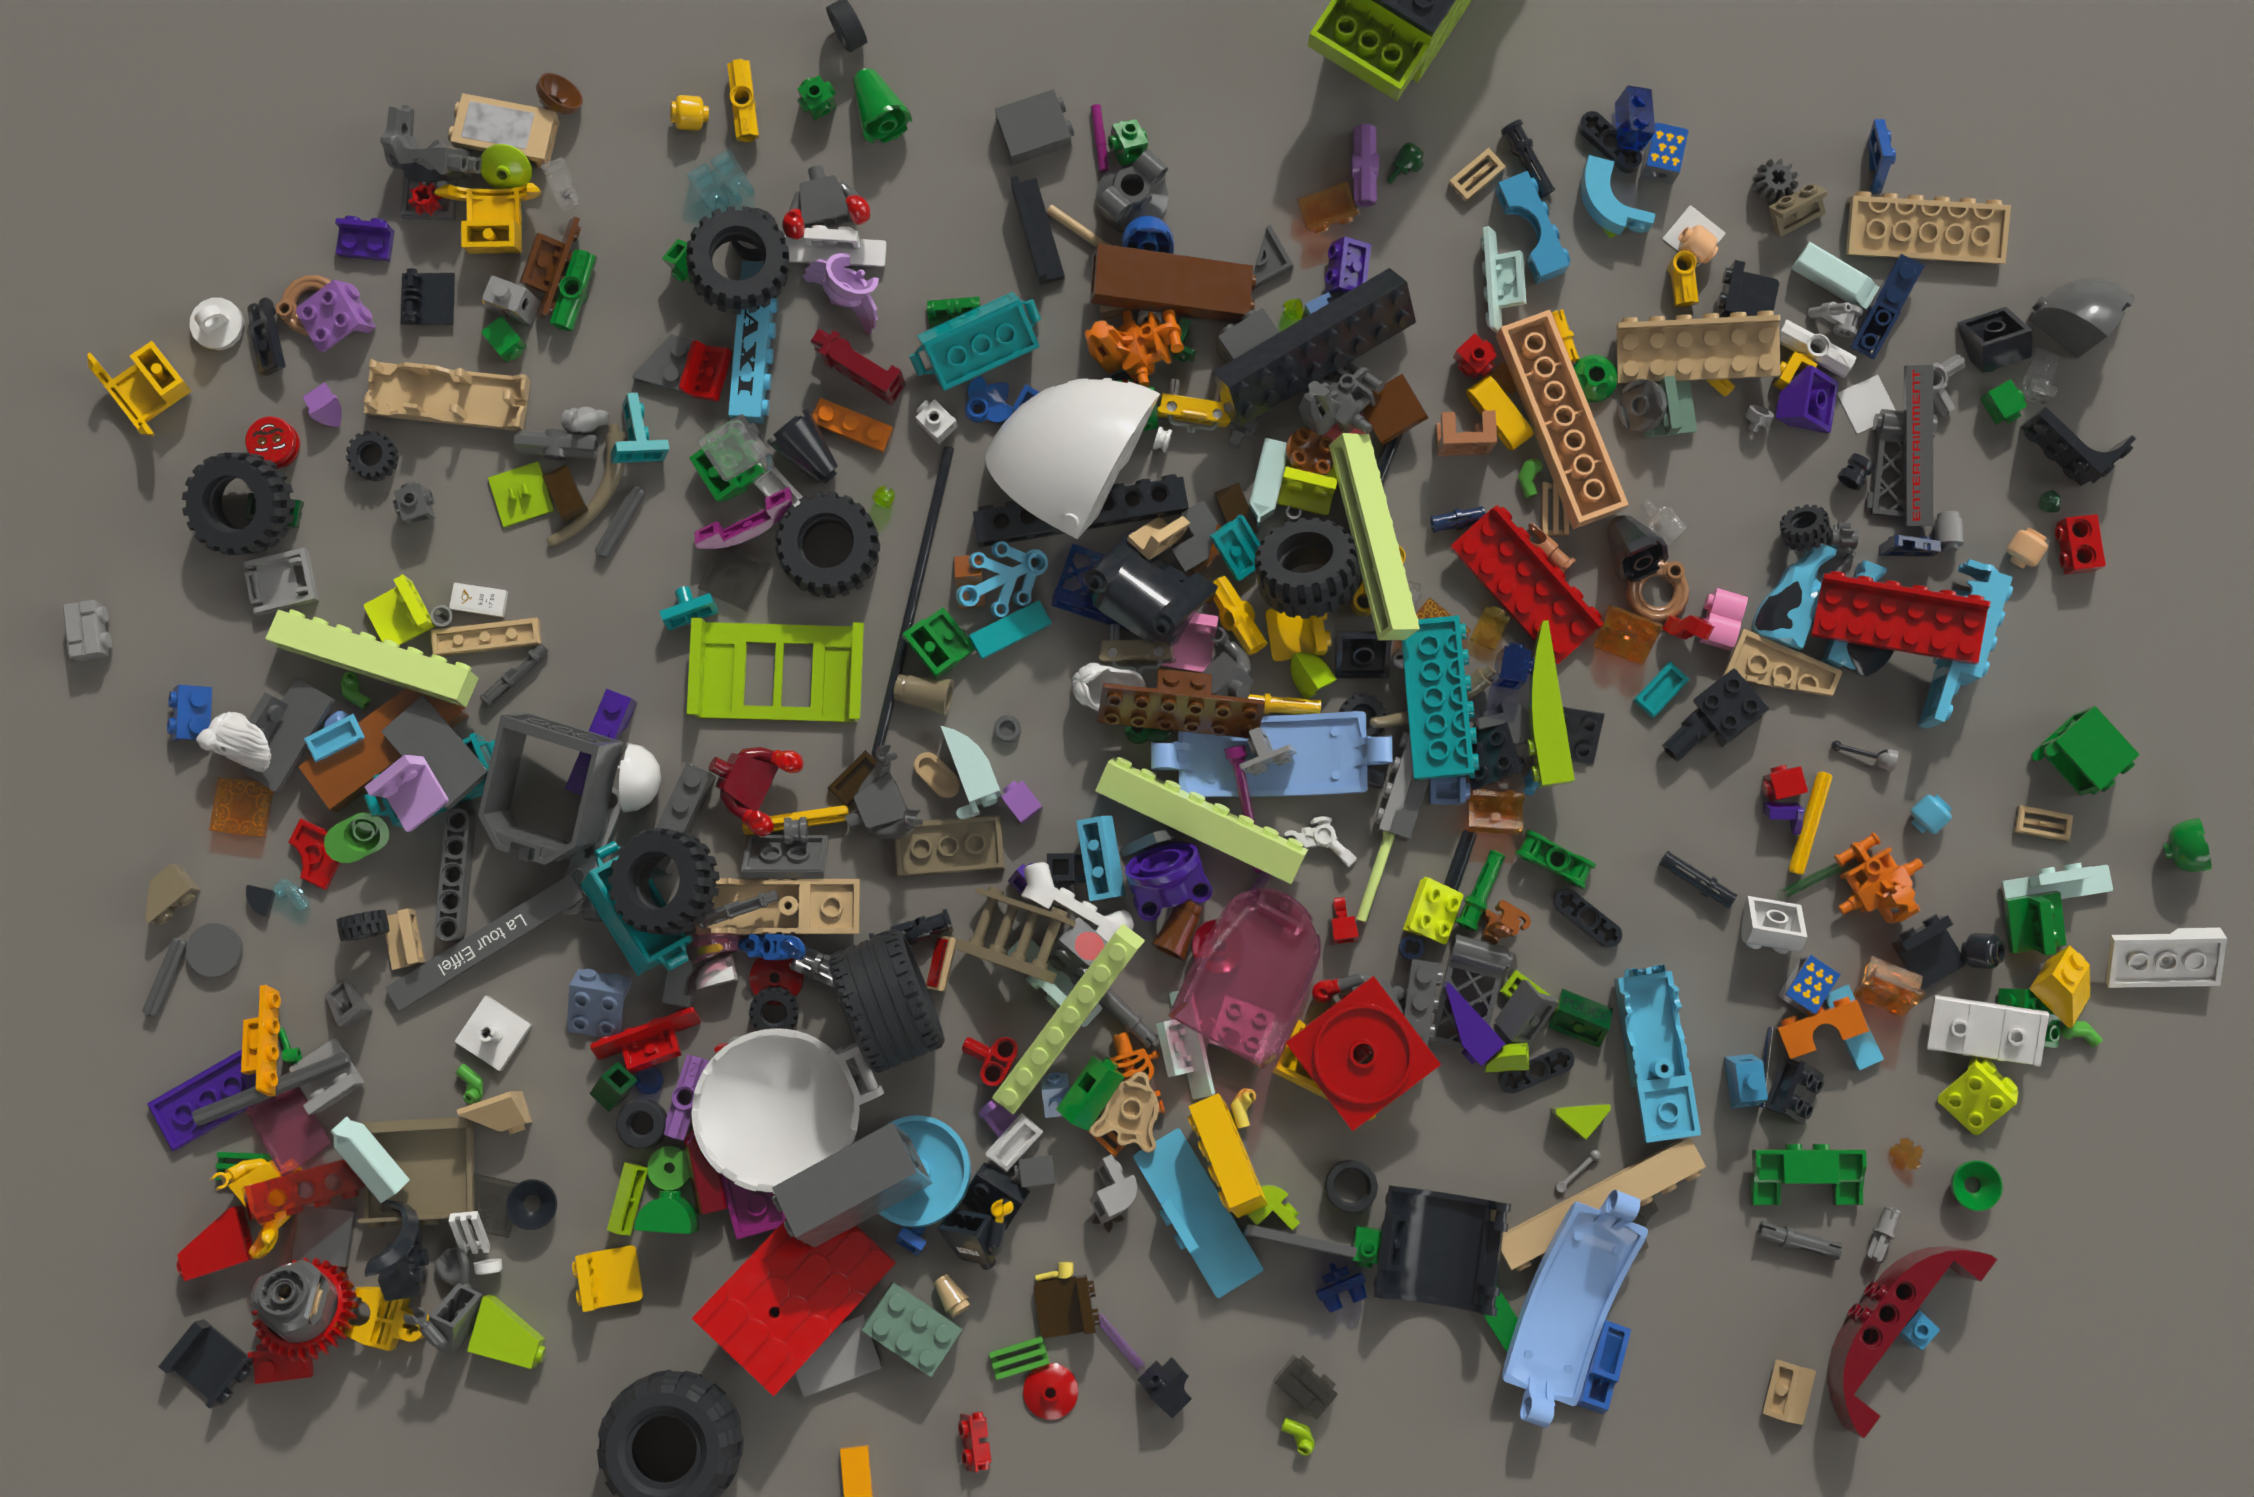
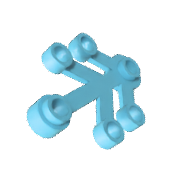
M1004 541L994 543L991 548L992 554L997 558L1007 556L1021 563L1014 567H1009L989 559L981 552L971 554L969 564L972 568H984L998 575L975 586H961L956 592L957 602L964 607L974 606L979 601L980 595L1002 585L997 602L991 605V613L995 617H1004L1009 612L1008 603L1016 579L1025 574L1021 590L1015 592L1013 600L1018 606L1028 605L1031 602V591L1036 576L1043 574L1048 567L1047 556L1041 550L1033 549L1024 553L1009 547ZM998 545H1002V546H1003V548H1004L1003 554H999V553H998V551H997ZM975 556H979L981 558L980 565L975 564ZM1032 558H1035L1037 560V566L1035 568L1031 566ZM964 591L969 593L968 601H965L962 597ZM1021 593H1023L1026 597L1024 603L1020 602L1019 595ZM999 604L1003 607V612L1001 614H999L996 610V607Z

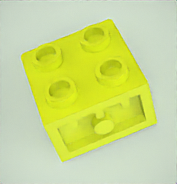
M403 574L393 579L397 587L364 604V608L382 642L384 639L402 645L436 627L431 621L430 614L412 580Z

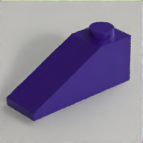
M1446 981L1443 987L1459 1042L1464 1047L1461 1053L1471 1064L1477 1062L1482 1066L1505 1045V1042L1459 992Z

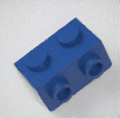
M177 685L173 688V691L169 692L168 707H172V718H168L167 734H171V741H196L199 733L202 730L208 729L211 723L212 687Z

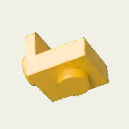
M1794 352L1786 363L1783 361L1780 363V377H1777L1774 386L1783 390L1790 383L1796 370L1802 372L1807 366L1812 365L1816 368L1818 364L1813 362L1809 355Z

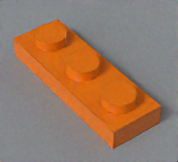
M823 398L819 399L813 412V417L818 427L884 453L894 430L890 425Z

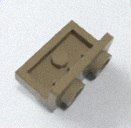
M1815 183L1803 186L1800 191L1790 196H1784L1778 202L1769 206L1775 234L1782 237L1826 214L1823 198L1828 196L1827 190Z

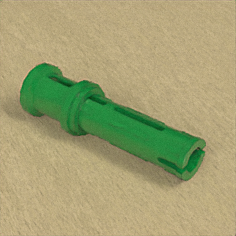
M1494 850L1489 851L1471 895L1465 897L1464 902L1466 904L1460 917L1455 920V923L1474 932L1478 931V921L1482 912L1488 908L1486 903L1488 895L1506 858L1502 853Z

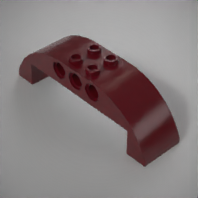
M1949 1246L1928 1247L1898 1259L1875 1282L1872 1281L1867 1285L1863 1292L1865 1295L1859 1304L1855 1303L1847 1313L1848 1319L1837 1334L1831 1348L1828 1363L1830 1399L1839 1421L1846 1430L1865 1438L1881 1417L1854 1394L1947 1269L1950 1267L1964 1278L1981 1282L1998 1259L1990 1254Z

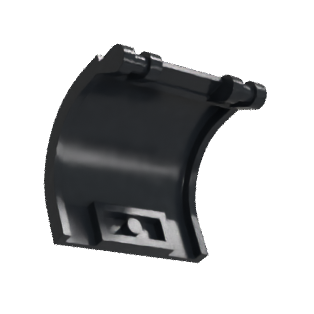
M1389 1185L1388 1193L1385 1197V1218L1381 1226L1382 1239L1377 1256L1378 1268L1374 1279V1297L1437 1304L1469 1310L1483 1315L1497 1316L1498 1308L1495 1307L1496 1296L1499 1297L1500 1288L1496 1287L1503 1232H1508L1509 1223H1506L1507 1212L1511 1211V1204L1451 1193Z

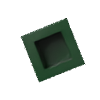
M617 1062L600 1076L589 1094L610 1112L627 1097L638 1080Z

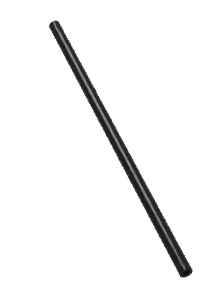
M948 446L943 448L871 752L873 755H876V750L879 746L885 744L895 702L894 686L898 675H901L908 643L903 639L902 634L913 626L954 448Z

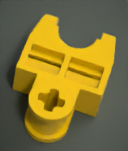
M380 1287L355 1288L356 1297L362 1298V1302L368 1305L370 1317L361 1326L350 1324L353 1329H345L343 1333L363 1345L386 1351L396 1349L399 1339L412 1342L424 1338L419 1329L414 1331L415 1327L411 1326V1324H406L404 1321V1315L414 1316L413 1311L408 1308L410 1298L385 1301Z

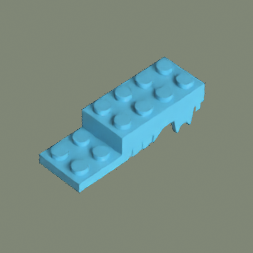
M1969 559L1967 563L1960 564L1957 572L1969 575L1975 580H1968L1966 583L1970 586L1971 592L1954 589L1951 591L1956 592L1958 596L1967 597L1970 594L1983 596L1984 600L1991 601L1987 612L1979 663L1974 665L1933 658V664L1937 666L1918 723L1920 727L1929 729L1944 723L1945 720H1949L1953 711V705L1950 704L1953 695L1958 693L1960 685H1968L1987 674L1990 662L1987 661L1989 652L1994 650L1997 643V636H1995L1997 626L1999 627L2005 617V611L2002 610L2005 601L2009 600L2013 591V586H2010L2013 577L1999 573L1993 565Z
M1663 964L1640 970L1638 968L1626 969L1623 978L1614 979L1630 1083L1631 1087H1636L1644 1142L1701 1135L1691 1072H1689L1690 1063L1686 1054L1688 1052L1687 1045L1684 1041L1685 1036L1679 1017V1010L1682 1008L1679 1000V987L1674 985L1672 971H1666Z

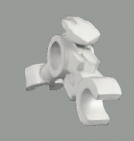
M1321 816L1314 818L1310 823L1311 825L1318 824V826L1315 828H1301L1302 833L1293 830L1284 833L1285 837H1295L1296 840L1303 843L1304 848L1318 846L1330 848L1348 867L1357 859L1337 841L1338 837L1335 830L1330 825L1331 817Z

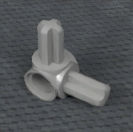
M1959 354L1952 356L1941 364L1936 362L1932 364L1933 402L1942 416L1953 412L1955 409L1944 387L1947 386L1948 377L1965 367V360Z

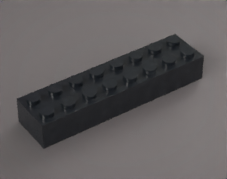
M1388 268L1213 371L1224 412L1242 427L1306 389L1311 382L1321 380L1415 324L1416 319L1407 281L1391 268Z

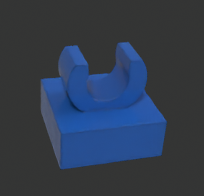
M926 1226L913 1227L911 1231L903 1227L895 1243L918 1257L927 1242L921 1238Z

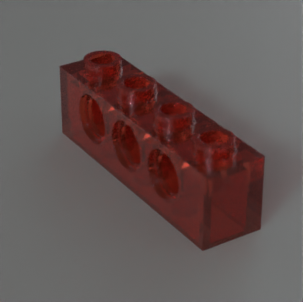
M341 1159L244 1186L242 1193L249 1221L257 1219L258 1224L275 1220L274 1214L285 1211L286 1216L303 1212V1206L314 1203V1207L317 1208L331 1204V1198L342 1195V1199L345 1200L359 1196L358 1190L365 1188V1184L347 1162ZM332 1175L338 1178L339 1187L337 1190H330L326 1187L325 1180L327 1176ZM306 1183L311 1187L312 1193L309 1198H302L298 1195L297 1187L299 1184ZM278 1191L283 1195L284 1201L281 1206H273L269 1202V1194L271 1192Z

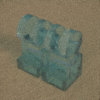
M730 148L710 160L713 171H711L707 163H704L686 174L690 184L711 214L712 211L717 209V202H721L726 210L727 206H731L727 194H724L721 190L722 186L727 185L730 190L728 193L732 198H735L738 204L743 201L738 193L739 189H744L749 197L756 194Z

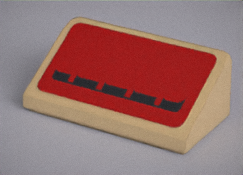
M937 936L926 981L928 989L941 992L946 991L955 953L954 947L957 942L955 938Z

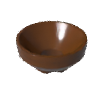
M544 73L536 84L540 103L543 104L545 109L552 110L557 114H574L583 103V98L578 88L560 75Z

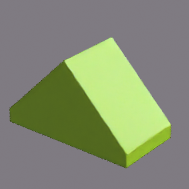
M1598 1104L1551 1108V1112L1577 1136L1587 1140L1610 1112L1611 1105Z

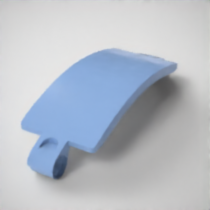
M1362 711L1263 716L1260 728L1267 733L1273 751L1286 745H1291L1296 749L1297 754L1292 756L1293 760L1280 766L1277 763L1268 765V770L1261 774L1253 776L1252 773L1245 772L1250 797L1363 793L1368 789L1367 765L1393 763L1392 735L1387 737L1366 736V714ZM1178 731V742H1151V769L1179 771L1180 789L1189 794L1190 792H1196L1205 798L1239 797L1233 765L1229 763V759L1226 760L1225 748L1245 745L1247 752L1245 762L1257 756L1256 754L1253 755L1247 739L1239 737Z
M1613 1190L1600 1209L1576 1201L1569 1208L1553 1236L1526 1295L1502 1372V1379L1505 1382L1525 1389L1520 1408L1521 1420L1547 1428L1553 1420L1554 1400L1571 1406L1577 1405L1607 1314L1648 1234L1647 1228L1632 1222L1638 1215L1641 1199L1618 1190Z

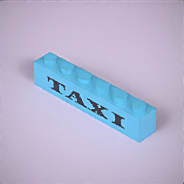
M742 261L740 280L749 279L756 275L762 269L763 262ZM778 297L777 299L771 298V304L765 308L761 305L757 306V312L749 314L748 309H743L741 314H737L728 413L732 422L764 424V416L769 415L770 403L769 400H766V392L771 390L772 376L768 374L769 364H773L774 349L770 348L771 339H775L776 323H772L773 313L778 312Z

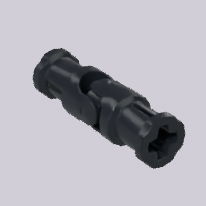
M942 909V913L927 918L921 916L913 921L900 923L890 928V930L905 931V937L909 946L919 941L932 939V935L945 931H954L947 909ZM890 930L878 934L870 933L869 938L871 940L873 937L878 935H884L885 932H888Z

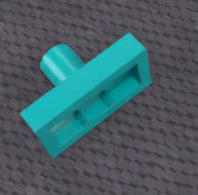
M688 586L675 590L678 605L659 611L668 631L690 624L691 618L704 619L719 613L710 593L693 599L691 589Z

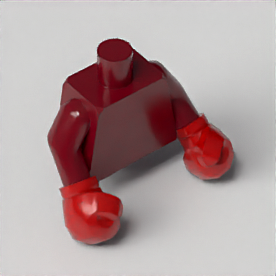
M764 747L742 749L738 754L731 753L727 761L714 757L708 770L719 776L715 787L720 790V798L728 812L741 819L743 824L747 825L755 835L764 837L772 833L774 822L768 815L758 810L778 768L795 774L803 769L804 762L802 756L795 751H774Z

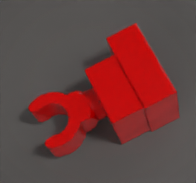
M1345 897L1334 898L1333 906L1336 918L1331 919L1330 923L1332 944L1340 945L1357 942L1359 936L1355 916L1347 917Z

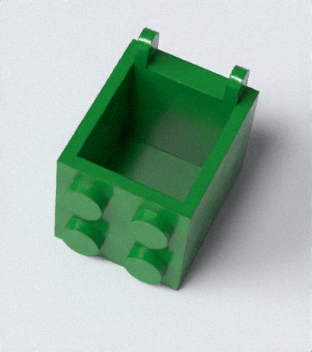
M2096 706L2074 713L2031 753V759L2033 761H2040L2045 757L2073 789L2082 796L2089 793L2094 795L2100 790L2102 792L2108 790L2115 784L2114 778L2119 773L2123 775L2135 766L2133 761L2140 754Z

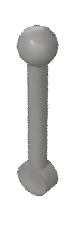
M1598 1150L1591 1151L1590 1157L1563 1182L1559 1181L1556 1183V1190L1561 1193L1565 1192L1567 1185L1591 1162L1600 1159V1152Z

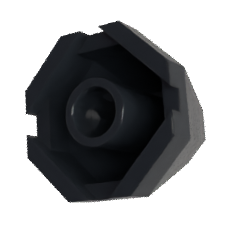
M1616 516L1608 525L1607 531L1614 569L1620 581H1625V578H1628L1630 582L1636 583L1649 577L1660 569L1658 563L1661 560L1665 563L1669 558L1667 544L1663 538L1632 516Z

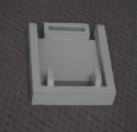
M306 548L243 562L244 569L256 568V571L244 573L250 604H263V606L252 609L254 615H262L319 601L309 551ZM295 566H303L307 587H299Z

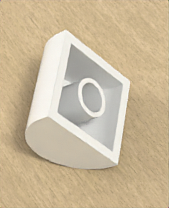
M1747 896L1741 924L1742 941L1753 949H1760L1762 946L1772 947L1774 951L1781 954H1786L1788 951L1800 952L1807 940L1801 905Z

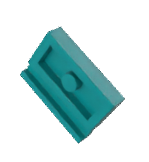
M1238 515L1236 519L1228 522L1209 536L1236 581L1242 580L1255 570V553L1258 546L1261 545L1245 517Z

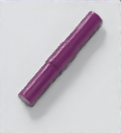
M1095 104L1091 106L1099 172L1105 173L1109 170L1106 136L1101 105Z

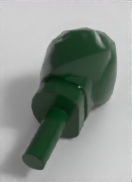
M1405 143L1392 162L1396 168L1386 181L1392 184L1401 172L1405 175L1409 171L1418 172L1424 165L1422 161L1424 157L1423 151L1413 143Z

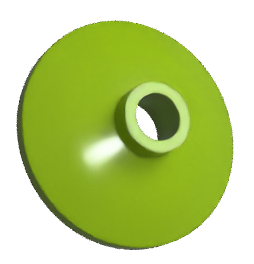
M494 144L488 147L480 157L482 162L481 174L486 182L495 189L521 187L531 180V164L525 154L514 146Z

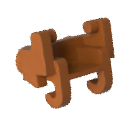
M1500 900L1495 906L1496 911L1502 912L1499 915L1489 909L1483 911L1481 915L1487 922L1483 930V938L1492 944H1497L1502 937L1508 938L1509 936L1517 935L1519 929L1523 931L1529 928L1531 924L1529 915L1505 900ZM1518 918H1521L1524 921V924L1521 925L1520 928L1519 924L1521 923V920H1519Z

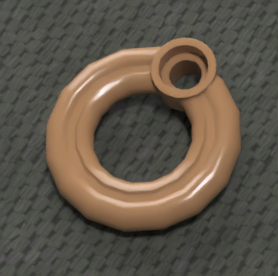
M305 275L294 280L285 289L281 301L276 305L277 316L295 332L309 336L296 313L298 299L307 291H319L331 280L319 275ZM289 306V311L282 313L283 308Z
M1660 561L1658 563L1660 569L1655 574L1636 583L1630 582L1628 579L1626 597L1629 606L1637 616L1648 622L1663 623L1666 622L1669 615L1677 617L1683 612L1689 598V586L1684 576V566L1677 561L1669 563ZM1672 567L1678 570L1677 576L1671 574L1670 569ZM1660 576L1665 582L1672 585L1673 597L1667 605L1653 607L1644 600L1642 586L1650 577Z

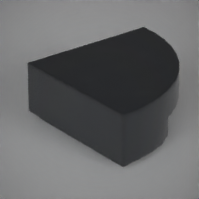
M247 885L246 897L251 908L256 913L269 917L276 891Z

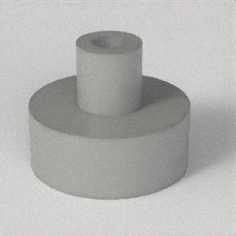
M1750 405L1745 414V417L1751 421L1748 429L1758 432L1760 426L1769 427L1774 414L1761 406Z

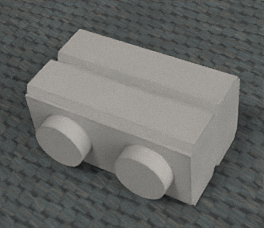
M96 600L62 605L69 658L76 661L108 657V648L112 647V639L110 634L106 632L105 622L109 620L107 608Z

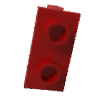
M983 1411L973 1412L972 1415L960 1414L958 1432L960 1437L963 1438L964 1450L961 1452L963 1465L966 1467V1470L975 1473L978 1472V1469H989V1463L992 1462L989 1442L979 1443V1438L988 1437L987 1419L983 1416Z

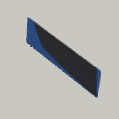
M1768 1027L1764 1058L1766 1085L1773 1027ZM1762 1103L1759 1107L1764 1108V1103Z

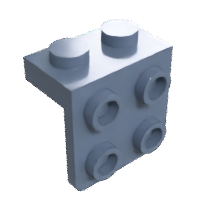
M578 969L569 984L567 1030L572 1033L596 1037L613 1036L621 1033L624 1000L631 988L632 978L624 977L617 973L606 974L592 969Z

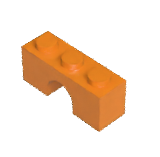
M1846 996L1833 1001V1007L1824 1010L1821 1006L1817 1013H1811L1807 1010L1808 1016L1797 1019L1796 1015L1780 1020L1782 1025L1776 1028L1788 1058L1793 1059L1817 1050L1813 1042V1032L1822 1024L1833 1025L1841 1040L1868 1032L1869 1028L1856 999L1850 1000Z

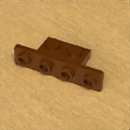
M573 217L569 220L562 242L539 232L534 238L519 283L544 293L536 316L540 319H543L548 314L551 315L555 308L556 300L553 297L555 291L560 290L559 284L565 277L561 273L564 265L568 266L573 254V251L570 250L572 241L576 242L581 231V227L578 226L580 220L578 217Z

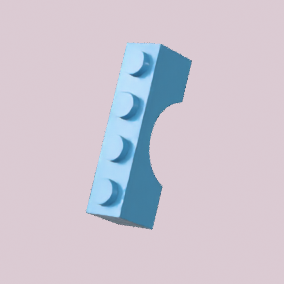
M1528 171L1499 182L1495 193L1505 215H1517L1526 219L1536 232L1537 244L1529 254L1526 262L1536 284L1564 274L1570 265V256L1567 249L1562 248L1558 240L1560 239V234L1556 225H1552L1548 218L1549 209L1545 201L1541 202L1539 198V188L1536 180L1530 178Z

